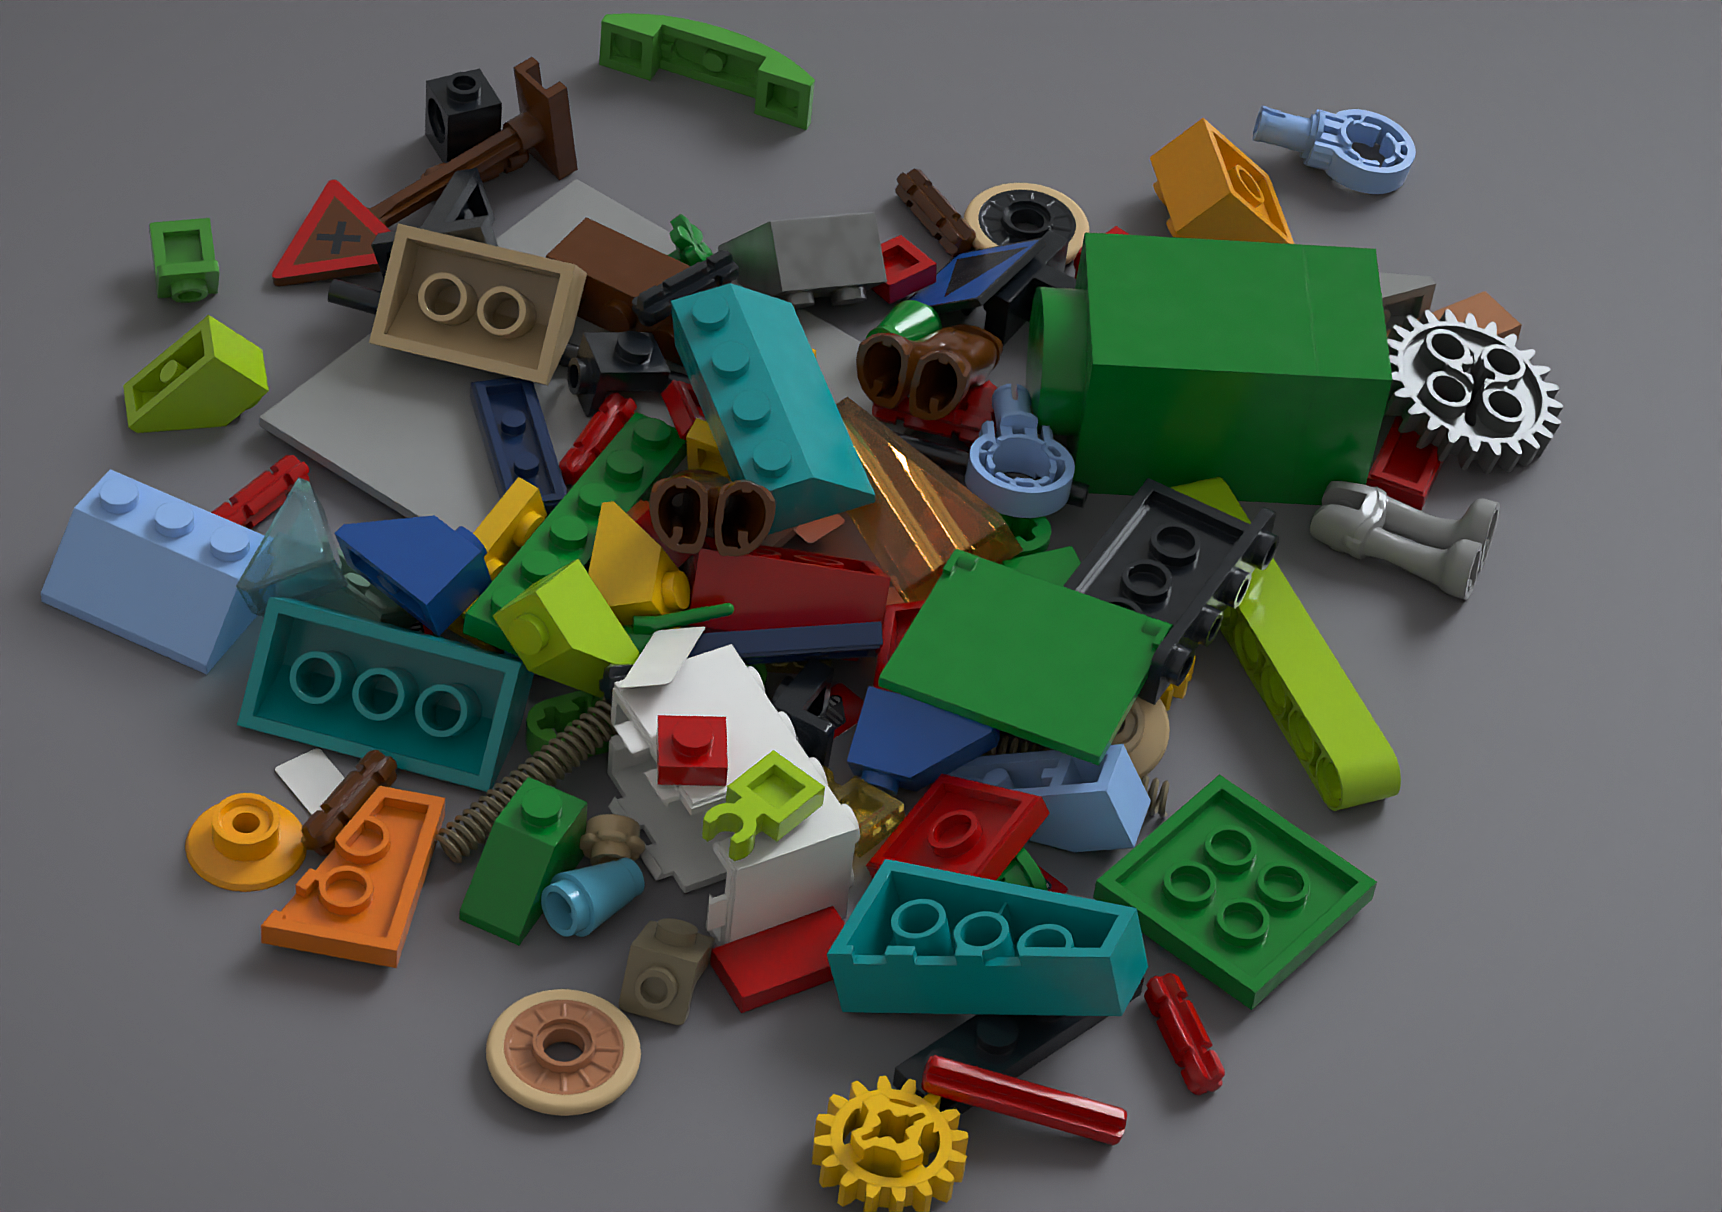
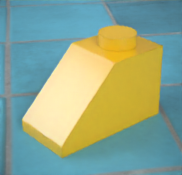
M614 501L602 503L588 574L621 625H632L633 616H659L684 611L690 603V585L684 572L677 568L663 548ZM681 626L669 629H679Z

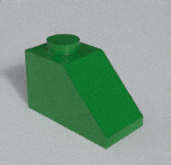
M527 777L494 821L461 905L459 920L519 946L543 914L541 896L544 888L550 885L552 878L556 874L574 870L584 857L583 850L580 849V840L582 835L586 834L588 802Z

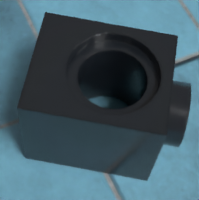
M480 68L426 81L425 135L442 162L448 163L451 159L458 157L501 131L502 102Z

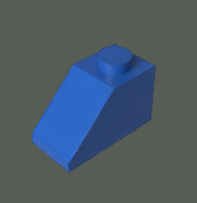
M435 515L343 524L334 533L347 565L437 636H440L492 583L484 560L487 550L481 541L465 527L459 526L456 530H453Z
M868 686L847 763L853 775L861 777L859 785L868 790L891 796L897 795L899 787L917 792L935 782L941 774L947 775L997 747L1001 733L1000 730L913 698Z

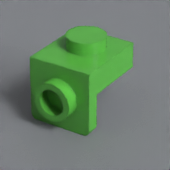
M210 218L150 223L149 235L157 298L172 297L176 302L190 303L200 301L206 298L208 294L218 293L220 272L218 261L215 260Z

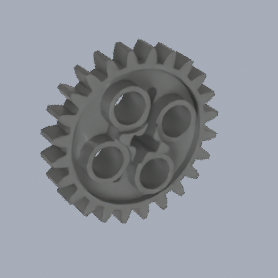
M1448 309L1445 310L1440 320L1429 310L1423 312L1419 321L1409 315L1405 318L1401 327L1394 325L1387 337L1393 381L1388 396L1389 402L1386 405L1384 414L1402 417L1403 421L1398 431L1400 433L1415 431L1420 435L1416 447L1419 449L1425 448L1430 444L1438 447L1437 457L1441 462L1447 459L1449 454L1457 456L1459 465L1463 470H1467L1471 461L1476 460L1485 474H1490L1496 462L1504 471L1509 473L1517 462L1527 467L1535 455L1540 457L1561 424L1557 416L1561 412L1563 404L1554 400L1559 391V386L1544 382L1550 372L1549 367L1533 366L1530 362L1536 352L1533 349L1519 351L1515 348L1517 335L1514 333L1505 338L1497 336L1495 322L1491 321L1485 329L1477 327L1476 319L1471 313H1468L1463 323L1458 322L1455 315Z

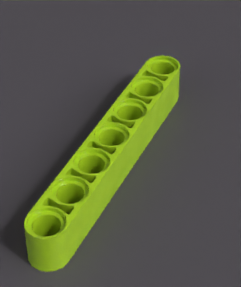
M1214 477L1169 487L1251 524V521L1223 478ZM1272 558L1264 571L1255 568L1252 572L1251 582L1242 602L1235 609L1227 606L1223 612V620L1219 629L1329 809L1338 811L1398 795L1401 787V773L1392 747L1276 561Z

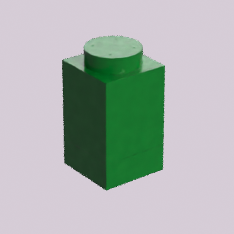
M1085 232L1075 289L1038 287L1036 289L1030 318L1026 364V389L1031 396V414L1038 418L1037 434H1041L1042 425L1051 428L1053 435L1067 436V451L1071 454L1075 464L1073 480L1090 484L1089 494L1134 496L1148 478L1167 487H1174L1220 477L1227 483L1237 501L1322 505L1323 494L1331 481H1347L1366 485L1393 381L1376 249Z

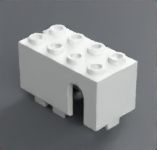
M732 644L687 658L672 683L668 685L620 688L623 680L614 682L611 723L618 735L612 736L611 740H609L607 773L623 798L617 799L614 797L608 807L613 814L626 816L637 821L640 829L645 831L652 842L650 845L645 844V851L640 854V857L655 881L673 875L683 893H687L726 879L725 894L714 898L709 894L705 927L710 935L715 938L717 946L830 906H834L840 917L845 918L849 888L854 884L852 865L855 843L860 839V829L856 816L847 804L841 805L828 787L827 778L820 762L815 757L809 758L796 740L795 730L788 715L783 711L777 712L765 694L764 684L758 671L752 666L747 667ZM658 715L726 717L728 756L726 786L657 785L656 732ZM773 750L825 786L823 805L778 842L761 831L755 836V845L752 852L744 859L733 861L729 858L730 838L735 833L730 831L720 832L708 842L702 838L704 816L712 807L726 803L727 786Z

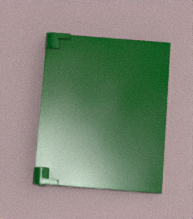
M955 549L945 564L942 575L880 674L878 686L1099 766L1148 678L1151 660L1156 649L1173 628V624Z

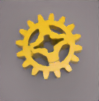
M879 1076L877 1088L873 1091H868L859 1081L852 1082L849 1101L842 1096L833 1094L829 1097L827 1114H818L816 1118L811 1159L812 1164L821 1166L820 1185L822 1188L840 1185L837 1203L844 1207L858 1199L864 1202L863 1212H876L878 1207L888 1208L889 1212H903L904 1207L911 1205L916 1212H930L932 1197L947 1203L952 1197L954 1182H962L967 1159L966 1150L969 1137L968 1132L958 1130L959 1111L957 1109H949L940 1112V1096L929 1093L922 1098L916 1095V1080L908 1079L901 1090L891 1088L887 1076ZM851 1132L850 1143L844 1145V1139ZM936 1152L933 1162L925 1168L924 1166L928 1165L929 1154Z

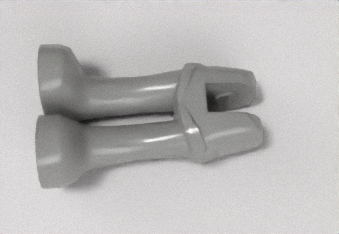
M1331 481L1323 494L1322 506L1312 516L1310 534L1313 538L1330 546L1335 551L1348 553L1360 560L1370 556L1388 561L1435 584L1447 595L1467 600L1474 589L1478 571L1481 572L1487 558L1497 525L1500 503L1486 498L1476 499L1462 518L1456 520L1444 519L1421 512L1387 496L1386 492L1378 487H1370L1347 481ZM1402 537L1408 538V539L1413 540V541H1415V542L1409 541V540L1404 539V538H1402Z

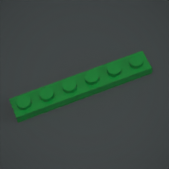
M635 412L466 612L463 633L518 656L492 615L532 584L576 559H579L587 573L589 572L602 503L614 501L626 513L640 500L650 501L653 485L661 479L669 478L687 455L686 440L680 439L676 428L660 419Z

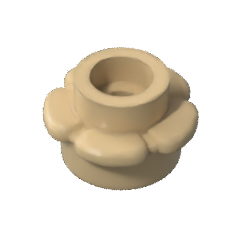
M603 814L594 816L587 821L586 834L581 837L580 849L590 859V863L593 866L617 861L624 857L635 861L645 851V842L639 838L640 825L637 821L622 815Z

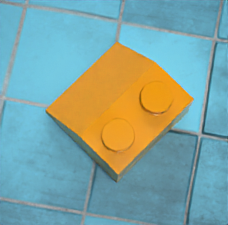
M1200 119L1150 157L1157 177L1153 187L1159 199L1168 209L1170 219L1166 221V225L1173 237L1295 244L1269 175L1206 119Z

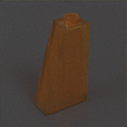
M849 397L836 404L875 493L874 503L846 512L884 572L891 577V583L905 603L922 601L928 598L942 575L945 564L955 549L974 554L998 564H1002L1003 560L1011 559L1023 551L1000 513Z

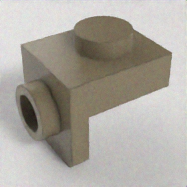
M671 918L661 919L658 922L650 920L630 946L619 998V1008L626 1012L674 1025L684 1024L689 1015L695 984L710 964L715 938L698 933L696 926L683 920Z

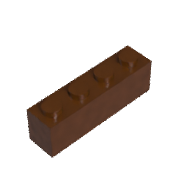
M586 217L546 255V258L575 264L587 273L577 316L609 332H652L664 359L684 367L675 346L672 314L651 327L644 326L639 322L637 314L632 310V300L639 296L640 293L655 285L658 286L662 281L690 266Z

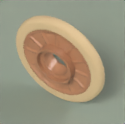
M569 989L537 992L513 1003L496 1019L486 1043L488 1068L499 1088L522 1106L550 1115H579L595 1111L612 1103L633 1082L641 1059L638 1035L634 1026L622 1011L601 997ZM556 1042H569L578 1046L583 1053L573 1061L561 1062L548 1057L544 1050Z

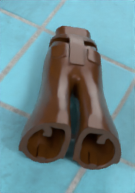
M967 324L942 328L917 341L908 340L895 333H877L869 336L859 344L856 357L857 376L863 392L869 400L877 405L892 409L909 396V408L912 416L924 420H938L954 410L963 400L969 389L986 382L990 372L999 364L1000 356L1003 352V344L998 337L990 332Z
M685 469L673 474L670 478L657 481L653 485L649 501L651 520L660 540L671 550L697 554L701 550L707 528L710 527L712 528L717 550L721 556L749 554L758 548L767 537L776 511L775 499L767 488L748 480L731 482L727 477L705 469Z

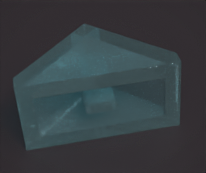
M299 477L236 585L251 613L261 617L265 615L269 597L292 598L306 602L349 586L325 510L310 482Z

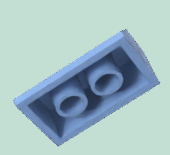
M110 469L74 507L42 588L41 602L207 675L266 607L269 597L276 595L275 540Z

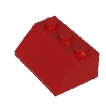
M705 536L701 550L697 554H692L684 562L683 572L690 585V603L684 611L730 603L734 606L732 615L689 624L696 627H705L703 633L881 622L883 626L891 577L872 561L763 544L747 555L721 556L717 550L715 538ZM850 658V659H841V660L858 661L859 658Z

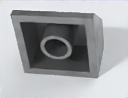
M875 212L772 220L718 246V252L724 250L732 254L734 262L739 266L740 273L737 280L742 287L790 302L794 310L815 305L814 298L830 296L831 303L834 306L861 302L867 299L866 290L887 282Z

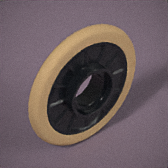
M1031 183L1002 184L981 192L969 203L963 218L976 232V238L972 243L976 250L1042 238L1049 230L1069 239L1065 265L1075 259L1083 245L1084 233H1089L1090 231L1084 212L1072 199L1057 190ZM1030 223L1038 226L1040 229L1025 231L1016 228L1013 224Z

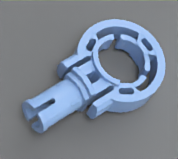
M1262 105L1253 130V141L1273 144L1300 152V157L1303 158V163L1306 166L1324 170L1327 175L1341 185L1368 194H1385L1400 188L1407 178L1416 155L1413 140L1400 125L1383 115L1367 110L1348 109L1334 114L1317 109L1315 114H1311L1310 118ZM1358 142L1369 147H1373L1375 143L1379 144V153L1385 157L1382 166L1379 167L1380 164L1377 160H1368L1360 157V154L1351 148L1352 144Z
M1011 383L1005 384L996 389L992 395L996 437L994 422H984L979 432V438L974 441L970 449L965 474L966 487L979 503L998 513L1020 518L1047 516L1060 510L1069 499L1075 471L1074 460L1065 447L1053 440V433L1049 426L1042 425L1040 439L1038 438V418L1031 414V396L1029 391L1022 385L1017 384V400H1014L1012 398ZM1004 473H1021L1028 475L1032 478L1028 479L1016 477L1015 479H1012L1006 476Z

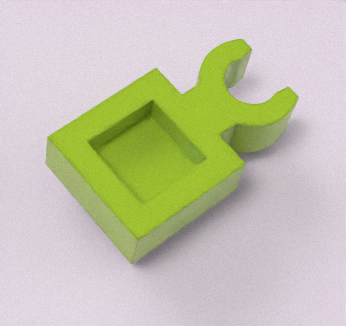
M773 750L727 786L726 803L712 807L704 816L702 838L708 842L720 832H733L735 834L730 838L729 858L733 861L744 859L752 852L755 845V836L761 831L778 842L823 805L825 786Z

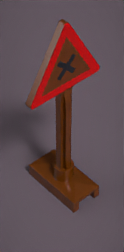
M530 57L513 67L520 114L505 122L503 130L371 208L365 207L339 181L335 179L329 180L272 272L273 284L280 287L381 272L371 246L377 234L390 232L388 229L390 226L439 198L455 171L477 168L478 172L481 173L514 152L522 154L527 150L558 180L578 170L567 87L560 81L548 89L542 87L539 62Z

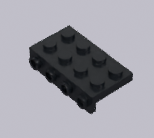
M1148 478L1063 587L1173 624V628L1153 655L1148 678L1137 697L1155 705L1170 683L1179 686L1184 681L1193 663L1196 648L1199 644L1208 647L1212 643L1221 626L1224 610L1227 606L1234 609L1237 608L1249 588L1252 572L1255 568L1264 571L1270 564L1279 543V536L1272 533L1276 518L1275 511L1263 507L1251 524H1248Z

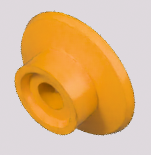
M255 793L234 794L207 809L193 823L188 831L185 842L188 862L201 878L219 888L240 892L264 890L284 882L303 864L307 849L301 842L303 837L301 829L303 825L297 817L280 804Z

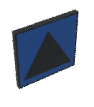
M1043 238L961 252L936 273L935 283L918 290L908 300L927 304L937 314L961 310L965 316H968L977 307L982 305L984 310L987 311L988 300L1047 245Z

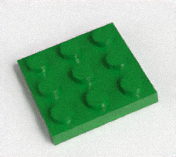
M1219 774L1098 878L1093 898L1097 901L1137 908L1140 928L1143 934L1252 1010L1373 899L1377 881Z

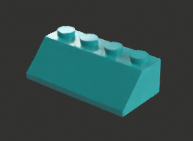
M732 283L671 301L675 346L731 481H752L767 488L775 499L776 511L768 535L875 502L873 488L792 303Z
M269 597L237 725L358 758H363L369 751L379 750L385 756H391L396 761L397 768L487 792V790L493 788L521 727L534 673L528 671L522 660L518 657L292 598Z

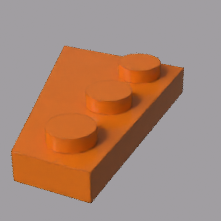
M379 786L336 836L335 848L316 870L309 868L297 882L296 894L281 911L274 909L261 925V943L397 968L437 843L435 835H438L444 821L446 798Z

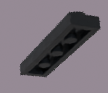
M1144 977L1130 1002L1141 995ZM976 1014L895 1067L893 1085L898 1090H901L908 1079L916 1080V1095L924 1098L929 1093L921 1088L922 1075L928 1059L934 1055L1017 1078L1108 1016ZM941 1097L939 1111L957 1109L961 1115L973 1106Z

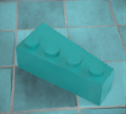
M888 859L883 861L827 953L842 1012L1122 1016L1148 969L1137 908Z

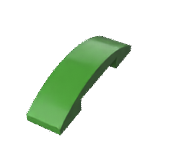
M636 13L606 14L601 21L599 65L649 81L652 80L660 68L755 98L754 114L804 130H807L811 124L815 79L791 59L754 39L711 24L665 15Z

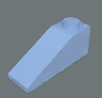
M1124 744L1110 745L1099 766L1056 750L979 756L947 774L1041 796L1050 814L1029 841L1071 852L1134 848L1151 802Z

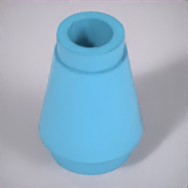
M626 857L617 861L558 873L552 878L550 885L545 887L542 892L541 904L544 915L550 926L562 936H587L632 901L634 897L642 894L645 887L644 877L639 866L633 860Z

